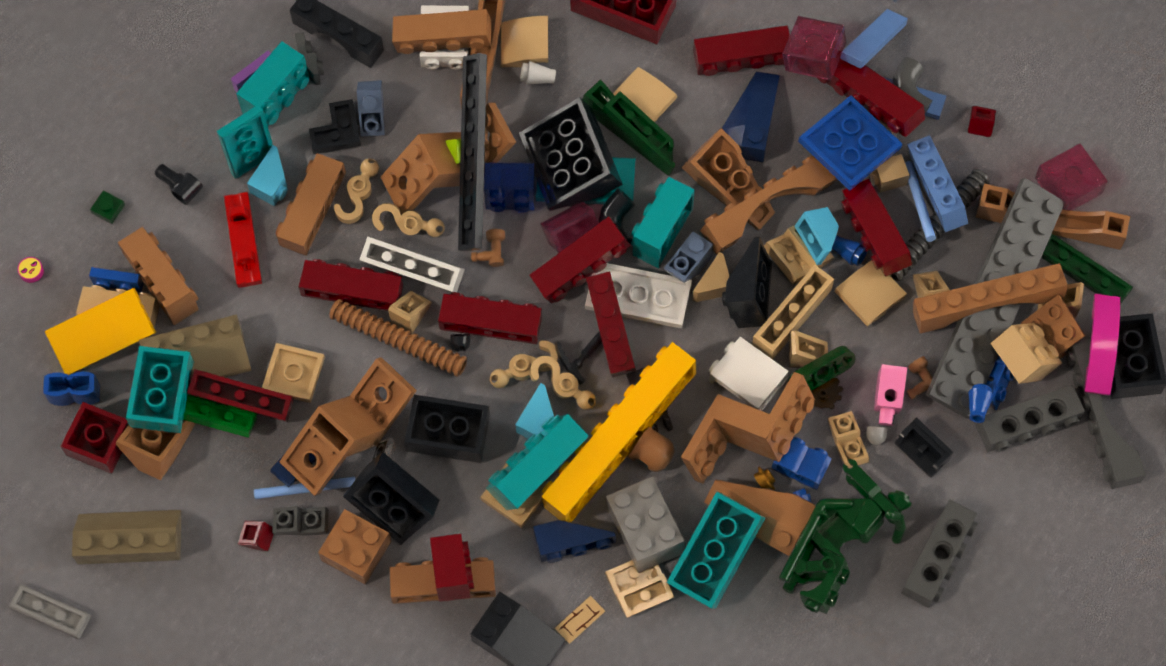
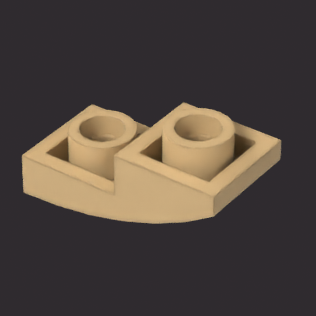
M852 411L828 418L831 433L842 463L847 465L848 468L853 467L849 464L848 459L855 460L858 465L868 463L869 456L860 437V429Z

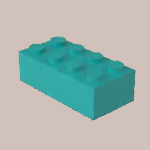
M569 414L556 415L554 418L553 416L550 417L541 426L544 430L537 435L533 434L524 443L526 448L519 453L515 452L506 461L508 466L501 471L497 470L488 479L490 484L486 489L506 510L518 509L589 437Z
M716 492L666 583L711 609L717 608L766 518L723 493Z

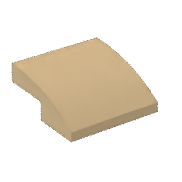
M548 16L524 17L501 23V67H522L523 62L528 63L529 61L548 63Z
M639 67L613 93L615 96L621 91L654 122L677 98V94L669 87Z
M794 226L788 228L783 235L766 242L764 245L768 255L792 285L801 281L814 264L816 265ZM830 252L821 265L816 266L821 269L834 259L832 253Z
M872 260L848 277L834 291L866 326L884 316L888 309L902 301L907 295L890 275L885 277L881 269L876 270Z
M631 560L605 572L626 618L674 598L659 565L638 573Z

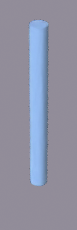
M907 161L905 164L910 174L908 183L926 241L932 242L936 239L913 163Z
M354 476L330 479L322 491L348 488L356 478ZM302 483L292 484L289 488L283 485L254 489V498L262 499L309 493L310 491Z

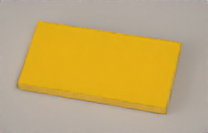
M135 288L45 331L64 373L68 375L156 333Z

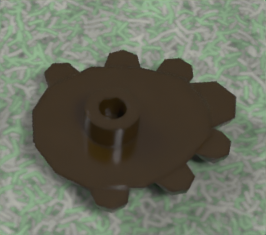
M833 378L811 391L815 398V407L821 409L829 408L831 410L835 408L834 403L842 399L839 392L843 391V387L838 386L840 383L838 378Z

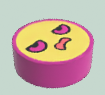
M27 257L19 263L18 273L23 281L33 283L41 279L44 268L37 258Z

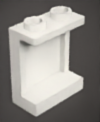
M421 5V14L469 11V6ZM460 48L456 51L448 49L435 52L421 51L419 57L421 67L432 70L439 67H447L454 70L463 68V56L469 55V48Z
M739 337L736 342L731 341L724 350V357L720 361L715 360L708 371L710 372L709 382L712 384L715 382L719 383L750 407L762 411L787 380L788 370L745 339Z

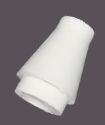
M531 61L528 63L523 62L520 81L526 82V85L554 84L556 70Z

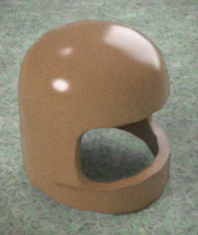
M648 427L627 457L633 461L639 459L648 466L649 470L660 472L671 462L675 448L668 438Z

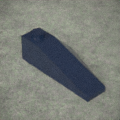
M756 71L722 127L739 145L742 151L741 154L746 160L764 162L780 75Z

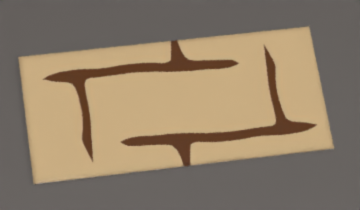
M590 596L555 629L570 644L598 619L605 610Z

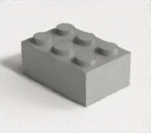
M653 476L606 496L607 509L638 573L682 555L685 550L684 539Z

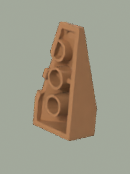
M722 128L710 137L681 167L700 186L726 206L734 201L738 204L745 200L743 197L754 189L757 192L762 190L752 175L753 171L750 165L746 164L739 145ZM768 201L757 208L747 221L758 231L775 213L770 202Z
M183 420L181 433L132 428L128 425L116 441V445L139 471L161 480L174 463L196 423Z
M717 479L714 481L704 503L709 505L715 493L720 492L764 516L766 519L756 537L788 556L791 555L816 506L794 493L777 492L771 489L755 488L745 484Z

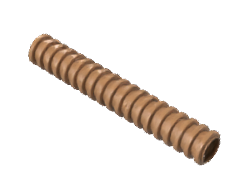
M342 299L336 300L331 307L330 319H337L338 323L343 322L345 326L350 325L351 329L357 328L358 332L364 331V335L368 336L370 334L371 338H378L380 342L385 341L386 345L392 344L393 348L399 347V351L405 350L408 355L412 353L414 358L419 357L421 361L426 360L427 364L433 363L434 367L440 366V370L444 371L446 369L447 373L451 374L453 372L454 376L458 377L466 367V356L460 357L459 353L453 354L451 349L447 351L446 347L442 346L440 348L439 344H432L431 340L425 341L424 337L418 338V334L414 333L412 335L409 330L405 332L403 327L398 328L396 324L391 325L389 321L384 322L383 318L377 319L376 315L370 316V312L366 311L364 313L361 308L357 310L355 305L350 306L348 302L343 303Z

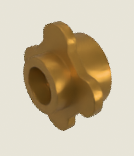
M759 466V471L754 474L756 481L761 488H772L775 490L772 483L776 482L772 473L768 468L763 470Z

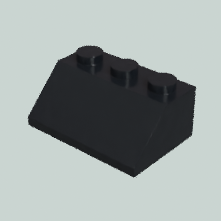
M383 451L364 468L343 496L378 527L389 532L390 537L400 545L434 517L440 501Z

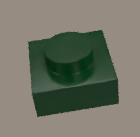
M103 190L90 211L97 217L113 224L124 208L125 203L123 200Z

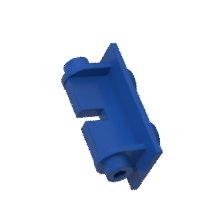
M998 356L989 378L994 379L993 382L987 381L986 383L992 389L994 395L991 402L994 410H997L1000 402L1005 400L1006 388L1009 382L1014 379L1013 374L1000 356Z

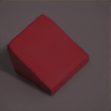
M972 106L968 133L991 137L996 110Z
M245 520L238 545L260 551H268L274 535L273 527L266 522Z

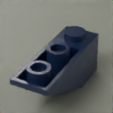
M561 520L533 526L541 562L555 563L567 555L572 554L573 557L582 556L587 553V550L594 548L605 550L616 543L615 532Z

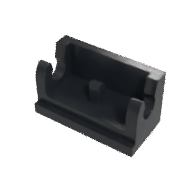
M917 417L898 435L899 438L894 443L930 478L946 465L953 455V451Z

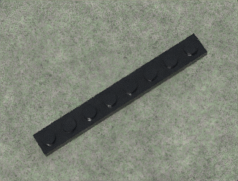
M482 53L463 56L459 251L482 249L487 55Z

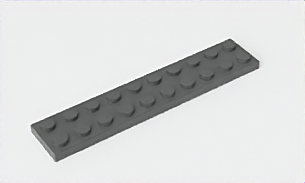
M1027 178L1021 179L975 284L1036 269L1065 201ZM1021 303L993 307L958 320L925 395L968 419L970 417L968 392L975 384L986 385L998 358V353L990 343L1012 325Z

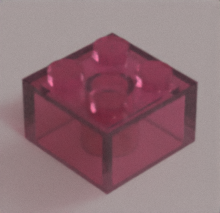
M798 16L782 53L785 71L832 80L841 53L847 43L844 25Z
M1081 143L1039 165L1035 179L1043 189L1064 201L1063 210L1069 211L1101 195L1108 182Z

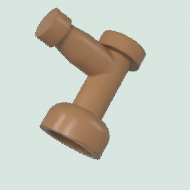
M502 229L487 230L486 239L488 242H491V251L472 252V262L489 261V265L492 267L503 266L504 259L501 258V242L505 240V231Z
M925 356L918 358L908 366L911 373H918L923 380L914 388L906 391L911 400L916 395L927 391L933 379L926 368L928 361Z

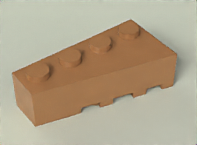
M141 227L118 242L122 253L136 273L140 274L143 283L151 294L156 297L158 304L174 326L199 310L196 304L199 298L196 293L185 284L186 280L179 269L175 270L171 265L172 260L165 250L161 252L158 248L159 242L152 232L147 233Z

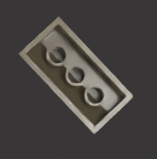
M237 314L139 340L140 346L190 352L194 361L191 378L194 369L222 377L252 371Z
M181 510L79 514L73 529L72 557L78 565L181 560Z

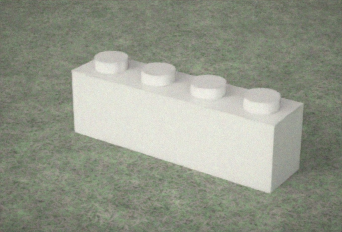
M367 237L360 257L361 261L451 292L458 291L465 270L372 237Z

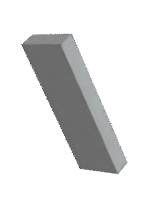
M22 584L9 605L11 610L77 639H80L91 618L90 614Z

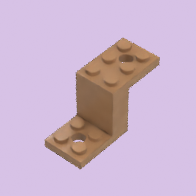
M487 103L484 176L516 143L496 103ZM461 132L418 134L383 173L381 179L394 205L400 209L401 214L408 210H414L433 188L460 186V164H456L446 145V140L461 139Z
M382 357L376 358L350 396L318 406L279 462L314 496L319 495L346 457L377 446L417 390ZM380 387H384L387 391L386 400L382 399L379 395ZM310 453L314 454L317 459L315 466L309 461Z
M796 372L793 373L770 414L718 394L681 456L694 480L703 484L707 476L712 474L714 464L719 456L725 452L727 442L779 462L782 456L788 452L794 435L801 430L802 421L806 414L814 406L815 398L804 376Z

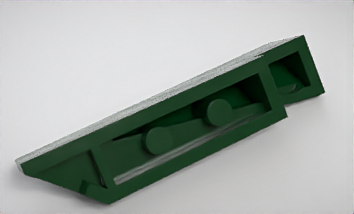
M600 79L583 96V100L593 109L597 121L666 175H670L675 167V163H673V139L621 91L614 96Z

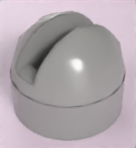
M867 427L866 436L868 441L873 445L882 444L887 437V428Z

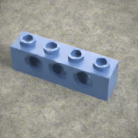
M929 135L907 144L911 162L944 231L948 232L968 224L965 206L931 136Z

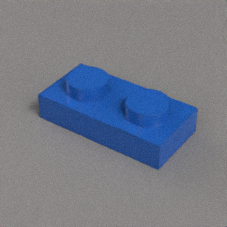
M91 267L89 274L93 285L104 287L106 290L115 288L128 291L135 288L137 292H142L144 285L140 274Z

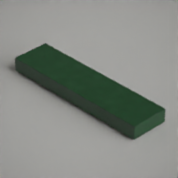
M1051 234L1042 254V259L1052 265L1060 263L1065 274L1077 282H1082L1085 287L1094 293L1120 297V305L1123 303L1133 286L1054 234Z

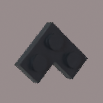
M353 99L329 103L332 125L309 129L313 154L361 146Z

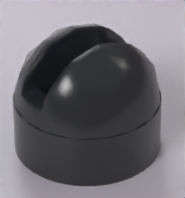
M470 334L450 335L452 348L459 352V346H462L463 352L466 351L470 346Z

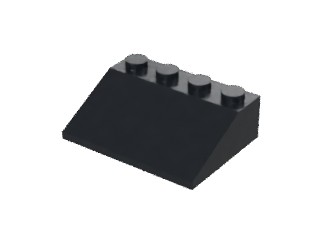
M580 97L519 132L549 211L602 197L623 185L594 111Z

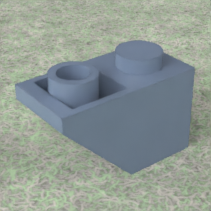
M382 80L358 82L357 102L361 137L385 135Z
M693 231L664 267V270L683 283L699 275L713 257V244Z

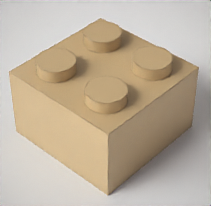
M1034 323L1011 325L990 343L1019 384L1041 381L1062 364L1056 348L1048 344L1044 338L1043 330Z

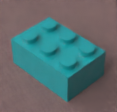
M281 41L236 93L242 114L259 105L264 112L267 126L273 125L278 120L279 113L285 107L291 105L296 93L300 89L303 90L309 82L310 77L304 55Z
M668 177L664 184H659L655 192L656 198L653 204L650 202L647 204L643 212L644 219L641 224L637 222L632 230L631 236H633L631 245L633 246V256L659 269L693 211L695 189L671 177Z
M139 346L126 420L130 427L181 433L194 362L190 352Z

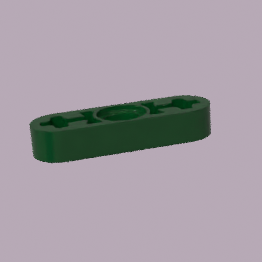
M839 346L795 372L804 376L812 391L850 369L854 365L856 357L848 347ZM826 366L825 371L822 374L817 375L818 370L821 367ZM793 373L789 376L787 383L789 382Z

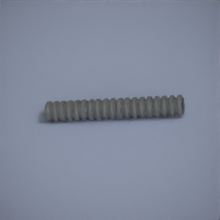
M973 169L971 174L957 187L965 210L980 195L983 185L990 184L989 177L979 169ZM935 211L933 216H930L936 239L932 242L926 241L921 226L914 233V237H910L909 242L905 243L910 251L912 265L891 274L890 276L894 280L901 281L903 276L908 274V270H911L913 265H916L918 260L927 253V249H931L932 244H935L937 239L942 237V233H945Z

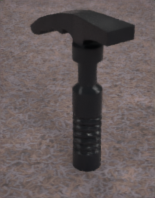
M600 331L582 350L581 356L572 363L565 356L562 345L559 342L555 344V349L561 363L568 373L573 374L577 378L579 385L583 384L585 379L581 376L578 369L583 366L584 360L589 358L602 343Z

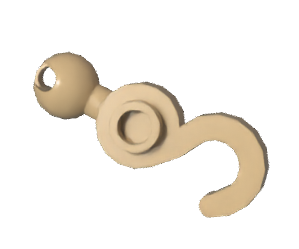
M365 159L360 166L361 175L352 177L347 183L348 195L356 207L352 213H345L341 209L340 204L334 205L335 215L342 223L352 224L359 221L363 216L364 207L362 201L366 200L372 192L369 179L379 171V164L374 159Z
M391 203L379 205L372 214V222L379 231L384 229L380 219V215L384 211H389L393 214L396 224L407 235H415L420 230H425L429 236L439 237L445 230L444 223L440 219L432 218L429 221H424L422 216L414 210H408L401 214L400 209ZM442 226L443 231H438L437 227Z
M540 341V350L549 352L551 357L558 362L555 345L549 341ZM526 354L515 355L510 360L508 369H496L491 373L490 383L500 389L504 388L511 378L520 381L529 379L530 367L536 358ZM542 365L538 368V371L541 372L551 370L546 365Z
M541 356L533 361L530 367V377L533 382L539 379L538 368L546 365L552 371V388L558 397L562 399L574 397L577 405L584 410H589L595 406V395L591 391H581L578 389V380L573 374H560V366L554 358ZM588 401L593 402V405L590 406V404L588 403Z

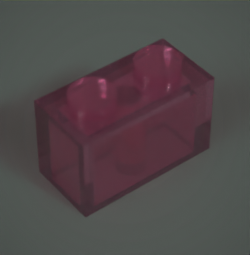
M584 202L578 203L540 223L549 245L557 252H561L599 224L593 209Z

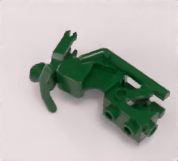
M848 459L849 464L853 467L849 469L847 465L843 464V471L846 473L847 483L853 486L863 498L821 499L816 504L779 576V579L785 582L783 586L784 591L793 594L798 583L805 585L809 582H821L815 589L800 592L804 607L815 613L820 611L827 614L829 608L835 606L839 596L837 592L842 584H846L849 578L850 570L848 564L840 552L842 545L848 541L858 539L864 544L868 543L884 524V517L890 523L895 524L892 542L899 544L906 529L901 512L912 505L909 501V496L904 492L896 490L895 493L889 492L886 496L880 487L853 459ZM815 549L824 556L821 560L809 561Z

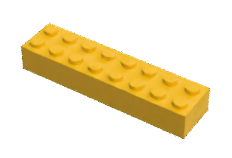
M672 342L668 347L663 346L656 355L657 360L652 366L647 365L641 372L639 382L636 385L631 384L623 395L625 397L620 404L615 403L607 413L609 417L603 424L599 422L594 427L590 440L587 443L583 442L574 453L576 456L571 462L566 461L558 471L560 475L554 482L549 481L542 490L543 495L541 496L544 508L556 518L572 523L634 449L648 427L651 428L696 375V360Z

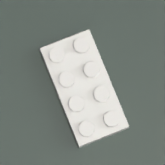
M607 263V266L602 271L592 274L594 276L610 271L622 317L682 329L692 280L683 283L674 276ZM588 290L585 309L594 311Z

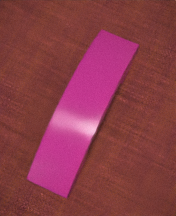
M1094 294L1091 344L1084 392L1109 396L1117 355L1120 297Z

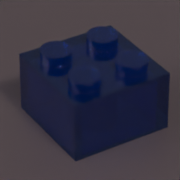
M485 163L484 196L486 210L493 212L515 210L521 213L534 210V163Z

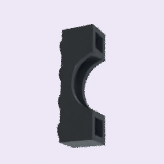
M297 0L290 8L293 24L310 34L319 32L331 37L344 47L352 58L369 68L374 65L384 51L381 36L318 0Z

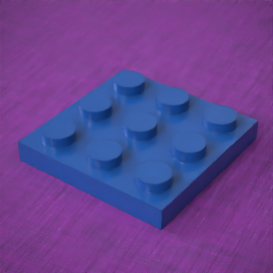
M851 95L803 133L798 140L849 191L902 147V143Z

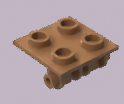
M1059 294L1021 322V324L1034 323L1043 330L1044 338L1048 344L1054 346L1058 351L1059 359L1066 355L1065 351L1086 336Z

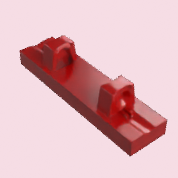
M248 192L224 196L237 286L242 288L262 284ZM240 218H245V219H246V220H240V221H235V222H234V219H240Z

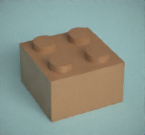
M344 509L318 554L322 562L366 585L390 545L391 538L389 532Z

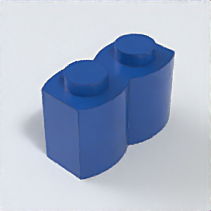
M82 371L71 375L55 372L44 376L43 393L49 403L56 406H66L74 402L77 404L85 402L92 405L100 401V383L96 376L90 372Z
M793 437L788 452L782 456L779 462L774 460L771 468L784 476L795 479L817 490L832 458L828 456L825 450L817 447L814 449L809 448L802 439Z

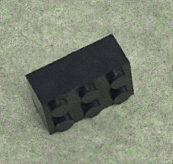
M1153 313L1120 317L1116 363L1110 393L1111 399L1161 394L1166 387V374Z
M414 394L404 441L406 451L481 463L490 420L489 406Z

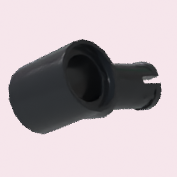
M164 164L159 165L155 171L156 177L168 184L172 195L184 205H188L203 188L202 183L190 173L185 175L178 174Z

